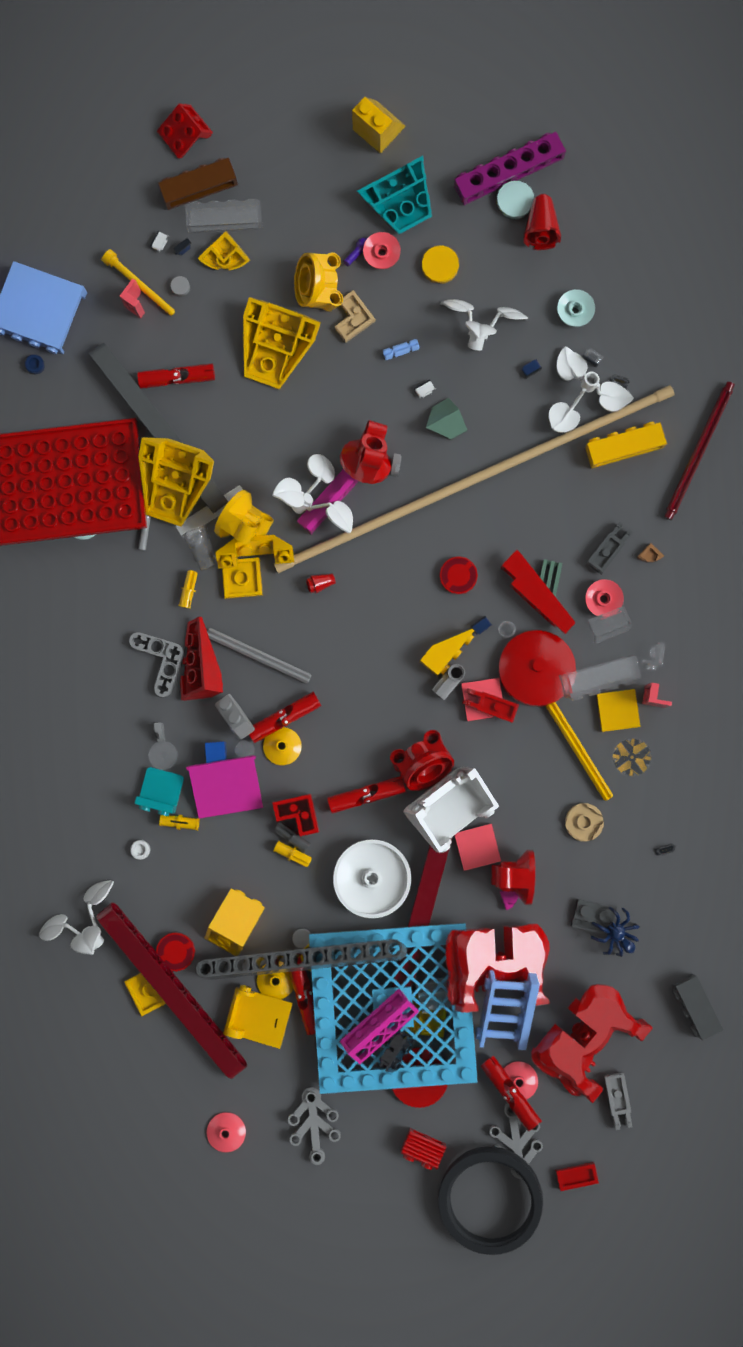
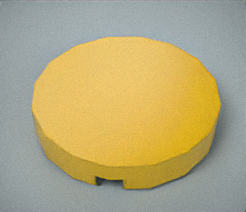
M443 245L434 246L424 254L422 271L431 282L444 284L451 281L457 275L459 259L451 248Z

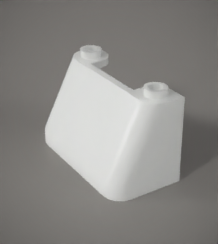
M460 767L413 801L403 812L436 852L443 853L451 847V837L477 817H490L495 813L494 810L499 805L475 768Z

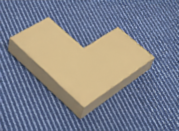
M354 290L343 297V302L340 305L348 317L334 326V329L344 342L347 343L376 321Z

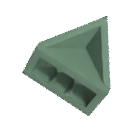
M449 398L432 407L426 428L451 440L467 431L460 410Z

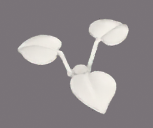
M451 299L440 303V305L443 304L454 311L466 312L468 314L469 321L465 322L466 327L469 329L468 335H470L468 347L478 351L482 350L484 340L488 338V335L496 334L497 330L493 326L499 317L504 316L508 319L528 320L527 316L516 309L499 307L497 308L498 313L490 325L480 324L472 321L471 310H474V307L468 302Z
M565 346L557 359V373L565 381H571L574 378L577 381L582 380V391L571 407L563 402L554 404L549 410V422L551 428L556 432L565 433L575 429L579 424L580 414L573 409L585 392H592L595 388L597 394L601 395L599 398L600 405L610 412L621 410L634 398L625 388L617 383L604 382L600 386V378L597 373H586L588 366L585 359Z
M315 454L308 459L307 467L310 473L318 478L306 493L301 491V485L293 478H285L275 487L272 496L291 506L294 512L302 514L305 510L311 511L317 508L328 507L326 514L330 521L341 530L351 533L353 515L346 504L341 501H335L333 504L328 502L312 506L313 498L310 495L311 491L321 480L328 484L333 481L335 476L334 467L325 456Z
M108 880L96 883L84 895L83 900L85 903H88L87 908L93 926L86 927L80 933L66 923L68 919L66 915L60 914L50 918L43 925L39 937L44 941H50L59 936L63 928H68L77 934L71 942V948L78 953L94 954V949L99 948L103 944L104 939L100 935L101 930L96 924L92 904L97 905L105 899L114 881Z

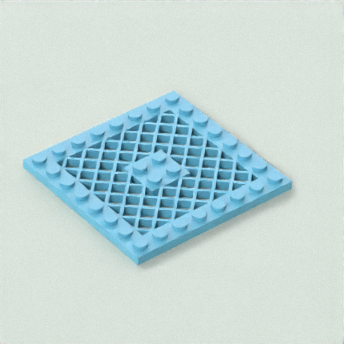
M466 923L309 934L310 948L389 939L400 941L406 948L415 947L410 954H406V958L400 965L396 961H390L397 967L392 975H389L383 969L389 961L384 962L381 966L377 963H372L378 969L372 977L364 971L369 963L364 964L361 968L358 965H353L358 972L352 978L344 972L348 966H344L342 969L334 967L338 974L333 979L331 967L311 969L320 1094L478 1083L472 1012L462 1013L455 1011V1005H452V1010H450L445 1005L448 1001L447 996L442 1002L434 996L440 987L447 992V988L443 984L449 975L448 970L442 966V963L446 960V950L441 945H446L447 937L451 930L466 929ZM395 945L393 947V949L396 948L392 952L393 954H396L398 952V950L400 949L399 945ZM422 946H434L429 953L422 948ZM380 947L374 949L376 950L373 953L374 957L380 952ZM437 948L445 953V956L439 962L431 956ZM360 949L356 950V953L354 954V958H356V956H357L359 953L361 954V950H360ZM418 949L426 955L420 963L412 958ZM339 951V952L336 953L335 959H336L339 955L342 956L341 951ZM322 953L317 955V963L322 960ZM428 958L436 964L430 973L422 967ZM408 960H411L417 966L411 974L403 968ZM439 967L447 973L441 982L433 976ZM419 969L427 974V977L421 983L413 977ZM400 970L408 976L402 984L394 979ZM380 971L388 978L382 986L374 980ZM360 973L369 979L363 987L354 981ZM341 974L349 981L343 989L335 983ZM430 978L438 984L432 992L424 987ZM410 979L418 985L413 993L411 986H405ZM390 981H392L395 985L398 986L385 988ZM371 982L378 987L377 989H372V996L365 991ZM351 984L360 990L354 998L345 992ZM333 986L340 991L334 1000ZM400 989L411 1003L413 999L419 1005V1012L423 1008L430 1014L424 1023L415 1015L397 1032L405 1030L412 1036L411 1038L416 1039L423 1045L417 1053L410 1050L409 1053L413 1055L412 1059L407 1064L401 1060L403 1066L397 1071L390 1073L386 1072L384 1068L371 1069L376 1062L380 1064V1058L386 1049H389L392 1039L387 1045L383 1044L381 1046L383 1050L377 1056L374 1053L370 1055L374 1060L368 1067L363 1062L359 1064L364 1069L352 1070L357 1064L355 1060L349 1068L340 1062L348 1053L339 1041L345 1034L349 1033L348 1030L354 1023L356 1025L360 1023L357 1020L363 1013L367 1016L370 1015L366 1009L372 1002L374 1011L394 992ZM420 989L429 995L423 1003L414 997ZM362 993L370 999L364 1007L356 1001ZM342 994L350 1000L345 1008H342L336 1002ZM431 998L439 1004L433 1012L425 1006ZM352 1004H355L361 1010L355 1018L347 1012ZM334 1006H336L341 1011V1013L336 1017V1019L334 1014ZM408 1007L402 1015H406L411 1008ZM442 1007L450 1013L444 1021L436 1016ZM344 1014L352 1020L346 1028L338 1023V1020ZM452 1016L454 1031L448 1025H446L447 1022L452 1018ZM432 1018L441 1024L435 1032L426 1026ZM414 1020L421 1025L415 1034L408 1028L414 1027ZM391 1022L387 1028H391L395 1022ZM335 1025L343 1031L337 1039ZM443 1027L451 1033L445 1041L437 1035ZM423 1029H426L431 1034L426 1042H423L418 1037ZM380 1035L374 1037L372 1041L378 1040ZM453 1037L455 1050L448 1045ZM434 1038L442 1043L436 1052L428 1046ZM337 1046L344 1051L339 1058H337ZM445 1047L453 1053L447 1061L439 1056V1053ZM425 1048L433 1054L427 1063L419 1057ZM456 1056V1063H450ZM435 1058H437V1059L440 1060L443 1064H431V1063L433 1062V1060H434ZM416 1059L423 1064L411 1066ZM338 1065H339L344 1071H338Z

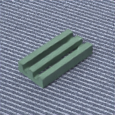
M544 559L540 578L542 581L544 580L546 565H549L546 583L549 589L553 569L557 567L552 590L556 597L562 563Z

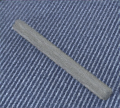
M212 628L207 630L209 639L304 683H308L311 679L310 673Z

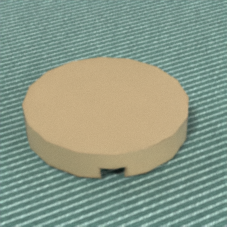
M580 803L573 806L567 812L565 827L572 838L579 841H590L596 839L601 834L604 821L601 812L595 806L589 803Z

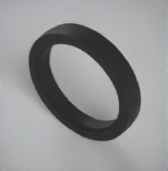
M487 1146L469 1150L452 1162L442 1178L439 1187L438 1203L443 1224L459 1244L480 1254L499 1255L519 1248L534 1234L542 1215L543 1194L535 1172L523 1158L507 1149ZM495 1162L510 1167L522 1177L529 1189L531 1196L529 1214L521 1227L507 1236L501 1238L477 1236L459 1223L452 1210L450 1193L454 1182L464 1170L478 1163Z

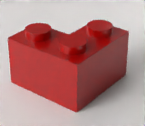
M312 794L272 802L276 822L296 817L299 836L320 832Z

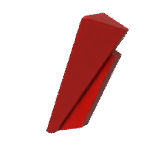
M516 550L501 566V569L514 579L510 587L555 628L558 627L566 634L575 624V621L523 555Z

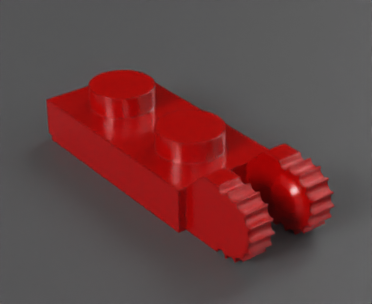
M467 688L466 693L480 697V700L476 704L470 700L463 699L462 704L513 723L519 704L486 692L481 693Z

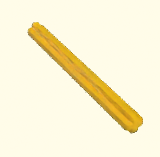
M556 702L547 705L546 708L603 800L611 799L613 797L612 792Z

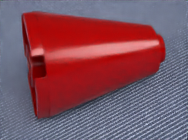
M540 194L534 198L523 236L525 245L529 247L530 244L536 250L552 249L557 242H561V232L553 201L546 194Z

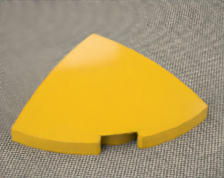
M227 231L198 257L203 264L216 270L220 268L234 270L250 261L245 252Z

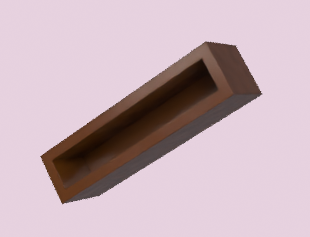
M229 158L217 159L212 164H203L195 170L183 171L178 176L166 177L161 182H158L168 210L238 186Z

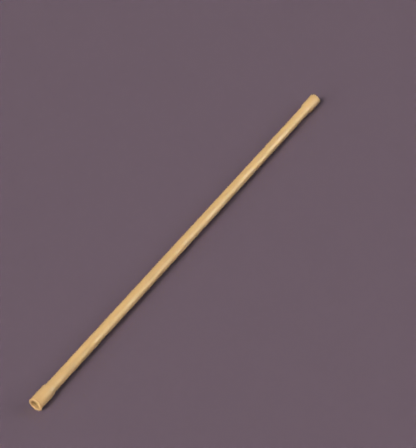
M671 385L664 387L647 397L625 406L619 411L604 415L352 529L351 533L344 532L294 555V563H274V566L278 573L290 569L309 558L656 402L674 396L673 388Z

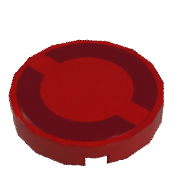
M465 557L450 558L441 567V584L451 594H466L473 589L477 582V568L472 561Z
M172 932L165 935L159 941L156 952L172 971L177 972L184 970L192 963L195 955V946L189 936L180 932Z

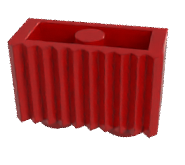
M410 1128L402 1145L401 1154L408 1161L414 1162V1160L422 1162L421 1166L426 1169H438L446 1150V1143Z

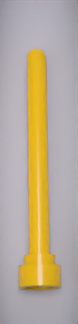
M109 249L103 255L101 261L111 267L114 266L128 280L131 281L132 278L136 280L144 294L168 315H174L175 310L120 263L114 251Z

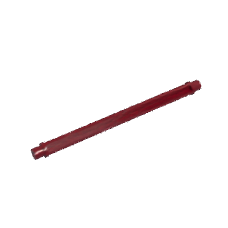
M727 381L725 387L722 388L721 394L681 480L666 508L667 512L664 517L668 520H672L674 515L677 514L681 501L733 393L732 390L735 384Z

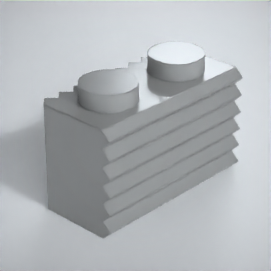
M227 694L215 703V707L239 740H242L255 730L231 694Z

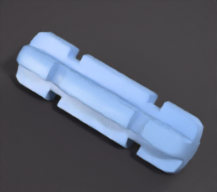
M413 339L409 343L404 342L392 346V349L390 347L383 350V356L385 360H389L393 356L398 357L410 353L409 351L411 350L412 352L419 349V343L417 339Z

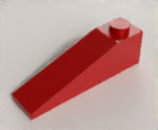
M197 617L187 622L185 638L187 655L186 658H183L182 662L185 665L184 676L180 678L181 700L183 701L212 698L223 693L222 674L203 618Z

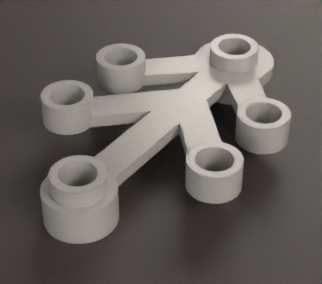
M308 1087L302 1093L303 1102L294 1113L289 1115L288 1123L291 1126H296L300 1121V1116L307 1108H309V1117L295 1133L291 1134L290 1143L293 1146H298L301 1143L302 1137L310 1128L312 1150L309 1159L311 1163L320 1165L325 1160V1152L320 1148L318 1127L329 1135V1139L332 1142H337L340 1139L341 1133L317 1115V1107L327 1114V1119L330 1122L337 1121L339 1113L321 1100V1094L317 1088ZM313 1094L315 1099L310 1101L308 1095ZM335 1112L337 1116L330 1118L329 1114ZM296 1116L298 1120L291 1122L290 1118ZM337 1132L339 1136L332 1138L331 1133ZM298 1136L299 1141L293 1142L292 1137ZM319 1154L321 1158L320 1160H315L313 1156Z
M507 1102L504 1106V1112L509 1117L512 1139L504 1134L498 1125H492L489 1128V1133L491 1137L499 1139L529 1164L537 1152L543 1149V1144L539 1139L532 1140L531 1149L524 1157L522 1149L532 1135L539 1131L540 1124L537 1125L536 1129H532L529 1132L526 1130L520 1138L517 1116L514 1112L508 1111L509 1104ZM497 1128L499 1130L498 1134H492V1129ZM536 1142L540 1143V1147L538 1149H535L533 1147L534 1143ZM496 1144V1145L493 1146V1147L503 1148V1147H502L501 1145H499V1144ZM511 1169V1173L515 1178L522 1179L517 1172Z

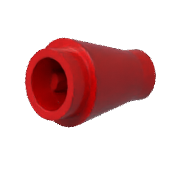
M333 573L311 575L310 578L306 579L309 592L315 594L336 584Z

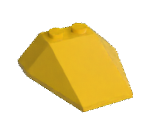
M249 297L243 315L244 377L280 389L315 342L321 322L273 303Z
M143 437L138 457L146 515L181 527L211 479L214 460L202 449L169 438Z

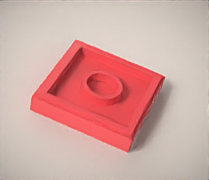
M499 678L461 684L464 700L467 699L476 704L480 700V697L466 693L467 688L481 693L486 692L503 699ZM465 705L467 722L494 718V716Z
M492 824L460 831L455 834L464 871L501 862Z

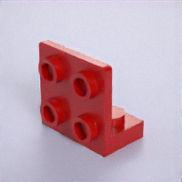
M180 103L157 130L178 158H183L198 138H209L213 134L191 105Z

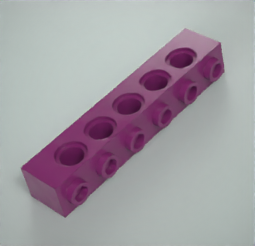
M557 132L552 134L546 133L537 141H529L520 149H512L505 156H497L488 164H480L471 172L459 174L454 181V187L464 206L500 189L510 181L520 180L564 159L566 150ZM544 149L547 153L542 154L538 150ZM528 157L530 161L525 162L521 158ZM511 165L513 169L509 170L506 169L504 166ZM488 173H495L496 177H489ZM476 180V181H478L480 184H479V185H473V184H471V181Z

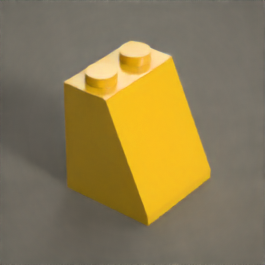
M364 97L352 110L353 130L380 154L405 128V125L373 99Z
M231 888L210 923L204 939L234 956H239L265 907L262 906L260 901L256 899L251 900L242 891Z

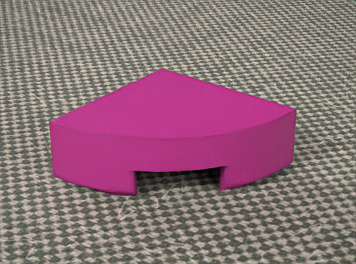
M500 891L505 910L512 908L518 900L517 894L515 892Z

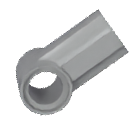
M459 664L452 665L433 687L432 691L445 700L464 678V668ZM453 668H459L462 671L460 678H453L451 676Z

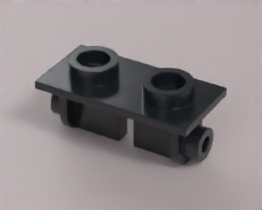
M402 1031L396 1033L389 1044L395 1050L392 1052L387 1048L380 1058L379 1065L386 1069V1072L393 1073L397 1071L402 1064L403 1056L412 1049L414 1038L406 1037L407 1035Z

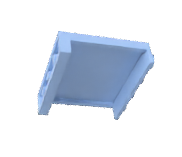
M13 261L0 294V335H11L12 339L22 342V340L28 341L29 345L36 348L42 346L52 354H57V352L64 354L63 344L81 298L85 299L87 295L86 289L82 285Z

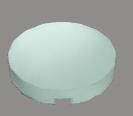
M510 181L499 190L497 206L504 216L511 219H521L531 211L534 193L526 183Z

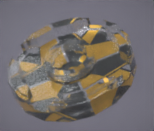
M628 738L621 741L615 747L613 762L616 769L622 774L639 776L650 767L652 753L644 741Z

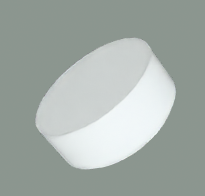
M144 840L135 841L130 848L131 855L135 859H145L150 854V845Z

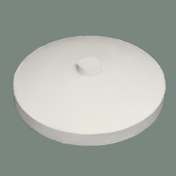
M364 840L351 845L341 854L334 868L333 885L338 899L349 911L365 918H379L391 914L403 904L410 890L411 872L406 858L396 847L380 840Z

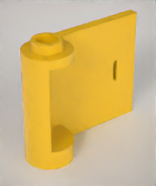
M240 985V987L235 988L223 1034L231 1038H245L280 1049L293 1003L252 991L249 986Z

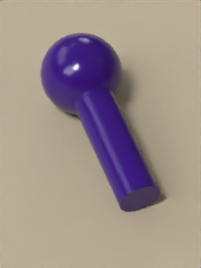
M360 238L357 241L356 248L343 261L346 266H350L363 253L364 243L367 238Z

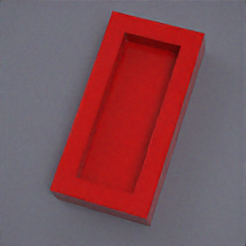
M594 1162L556 1170L560 1191L599 1184Z

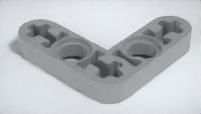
M140 632L133 633L129 639L132 648L163 658L154 690L158 696L168 697L173 691L184 656L183 648L167 640ZM139 636L145 642H148V638L151 639L148 643V649L146 650V645L143 644L136 646L134 639H138ZM156 641L162 644V649L159 652H154L151 648L152 644ZM178 647L177 650L180 654L174 657V661H178L177 664L166 662L167 658L172 659L173 654L170 653V650ZM167 665L174 667V673L171 676H167L164 673V668ZM162 676L166 679H172L171 683L167 681L166 687L168 691H164L163 694L159 690V686L164 685V680H161Z

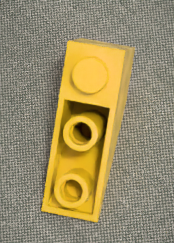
M470 629L432 645L422 657L420 663L436 676L440 673L444 675L450 667L448 665L452 658L456 660L462 653L460 648L463 644L468 645L472 641L474 630Z

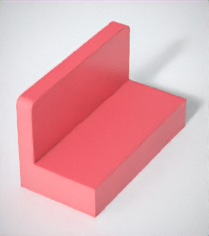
M132 278L119 297L125 308L141 319L145 314L140 301L137 300L141 290L136 280Z
M650 683L645 685L642 704L662 708L672 706L670 701L657 699L659 684Z

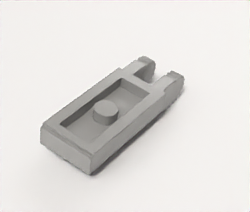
M624 1073L604 1075L615 1130H620L621 1125L618 1115L625 1114L626 1126L632 1128L631 1108Z

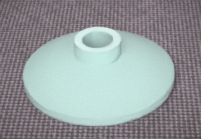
M570 290L563 294L558 302V315L569 326H584L594 316V300L585 291ZM577 308L579 312L574 313L572 309Z

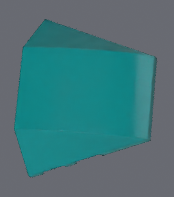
M423 156L357 190L366 202L398 234L432 217Z

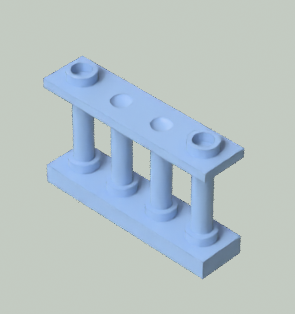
M494 970L489 971V977L485 978L484 982L486 992L479 1027L475 1029V1038L478 1039L480 1047H484L485 1038L514 1039L517 1042L518 1050H526L540 986L536 973H528L527 981L510 982L496 981ZM495 989L524 991V997H521V999L494 997ZM492 1005L520 1007L521 1013L517 1015L492 1014L490 1012ZM489 1021L517 1023L518 1025L517 1030L515 1029L514 1031L487 1030Z

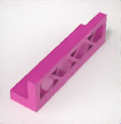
M343 469L312 503V506L342 501L359 481L352 478ZM328 507L317 508L311 511L306 510L297 520V523L312 535L327 518L326 509Z
M398 989L341 1039L340 1043L346 1052L357 1063L361 1064L418 1014L419 1010ZM408 1007L411 1008L406 1015H402ZM391 1022H395L391 1028H387ZM380 1035L378 1040L372 1041L374 1037ZM361 1049H365L360 1056L356 1055Z

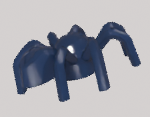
M609 907L608 909L617 918L616 924L611 922V925H608L606 929L592 922L593 926L607 933L608 936L605 939L591 936V939L606 943L611 939L609 950L603 952L604 955L612 953L614 941L619 950L616 956L622 957L623 950L626 953H634V942L626 939L624 936L633 939L635 942H638L639 939L625 931L639 929L640 926L634 923L633 926L623 927L630 921L629 912L625 908H621L627 918L619 924L620 915L615 909Z

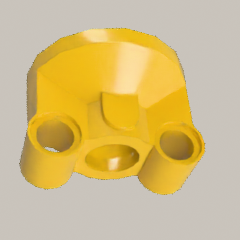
M304 253L299 258L294 276V291L296 300L301 307L322 308L330 312L342 304L343 295L337 290L338 277L336 273L341 260L336 253Z
M241 490L230 499L222 510L216 522L214 532L220 538L232 535L240 543L249 544L255 535H267L274 519L252 505L251 493L247 490Z

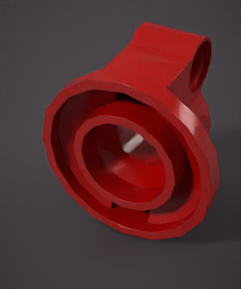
M368 420L361 438L344 445L340 453V464L344 471L352 478L362 483L375 484L382 482L388 477L392 466L391 459L387 454V443L384 440L387 425Z
M436 730L427 731L424 735V741L413 744L406 751L397 749L390 755L394 769L400 773L406 786L414 791L427 789L437 784L451 772L454 766V759L444 746L440 733ZM433 740H437V742L433 744L430 743ZM404 759L401 763H397L398 760Z
M526 850L516 862L503 861L500 865H492L491 885H495V887H499L500 890L505 892H515L524 905H531L534 898L535 856L533 850Z

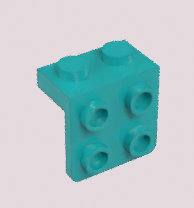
M152 767L147 768L140 796H136L135 804L139 805V809L150 811L151 808L158 810L157 814L169 816V813H175L184 777Z

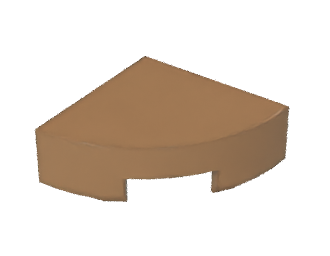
M652 543L637 556L639 560L644 562H656L664 557Z

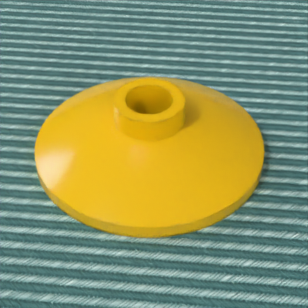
M286 727L265 737L263 743L266 757L276 765H288L294 762L299 757L302 747L297 733ZM281 742L286 745L283 750H280L278 747Z
M279 961V966L281 967L284 962ZM289 972L257 975V986L262 994L284 999L293 991ZM273 978L279 979L278 985L272 983Z

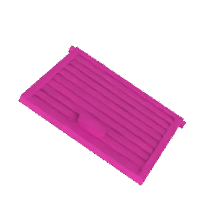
M252 755L186 767L190 774L199 819L263 808L254 761L256 756Z

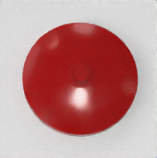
M542 630L527 631L514 637L505 646L499 660V677L506 692L516 701L533 707L547 706L560 700L571 688L576 674L575 658L569 646L557 635Z

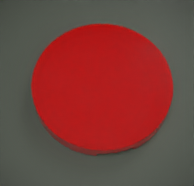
M414 1047L411 1050L417 1053L421 1047ZM426 1048L419 1055L426 1063L433 1056ZM410 1053L405 1054L402 1060L407 1064L413 1055ZM435 1058L431 1064L443 1063L437 1058ZM416 1059L411 1066L423 1064ZM448 1085L395 1088L392 1090L396 1097L404 1104L415 1108L431 1106L440 1100Z

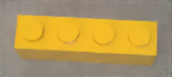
M653 421L644 424L639 429L631 427L626 429L625 433L618 434V432H613L604 439H600V437L590 439L589 443L585 446V450L592 469L662 449L667 445L661 422L655 424Z

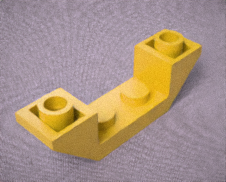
M260 535L254 536L249 544L240 543L235 538L216 551L218 568L237 567V560L240 556L274 554L275 564L294 563L292 545L277 536Z

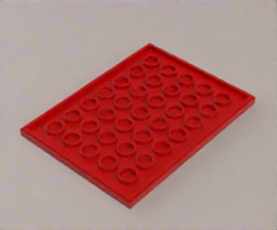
M131 418L0 434V546L147 528L138 457L140 447L137 419Z

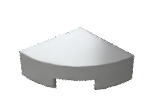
M394 453L391 476L397 477L399 475L401 454Z
M161 722L154 723L157 742H165L164 724Z

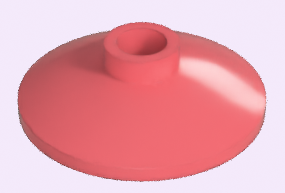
M386 232L372 234L365 241L363 247V255L366 262L376 269L392 267L398 261L401 253L398 240ZM379 251H384L385 255L381 256L378 253Z
M602 579L590 585L585 595V602L591 613L598 617L607 618L620 611L624 602V595L618 584L611 580ZM601 596H605L607 598V601L605 603L600 601Z
M515 1061L506 1065L503 1069L515 1085L518 1079L523 1080V1084L517 1086L519 1092L526 1100L533 1096L538 1087V1076L534 1068L522 1061ZM504 1084L505 1091H508L510 1087Z
M230 1112L219 1113L208 1124L207 1139L210 1145L220 1152H232L238 1149L245 1139V1125L236 1114ZM223 1131H228V1132H229V1136H228V1137H224V1136L222 1135V1132H223Z

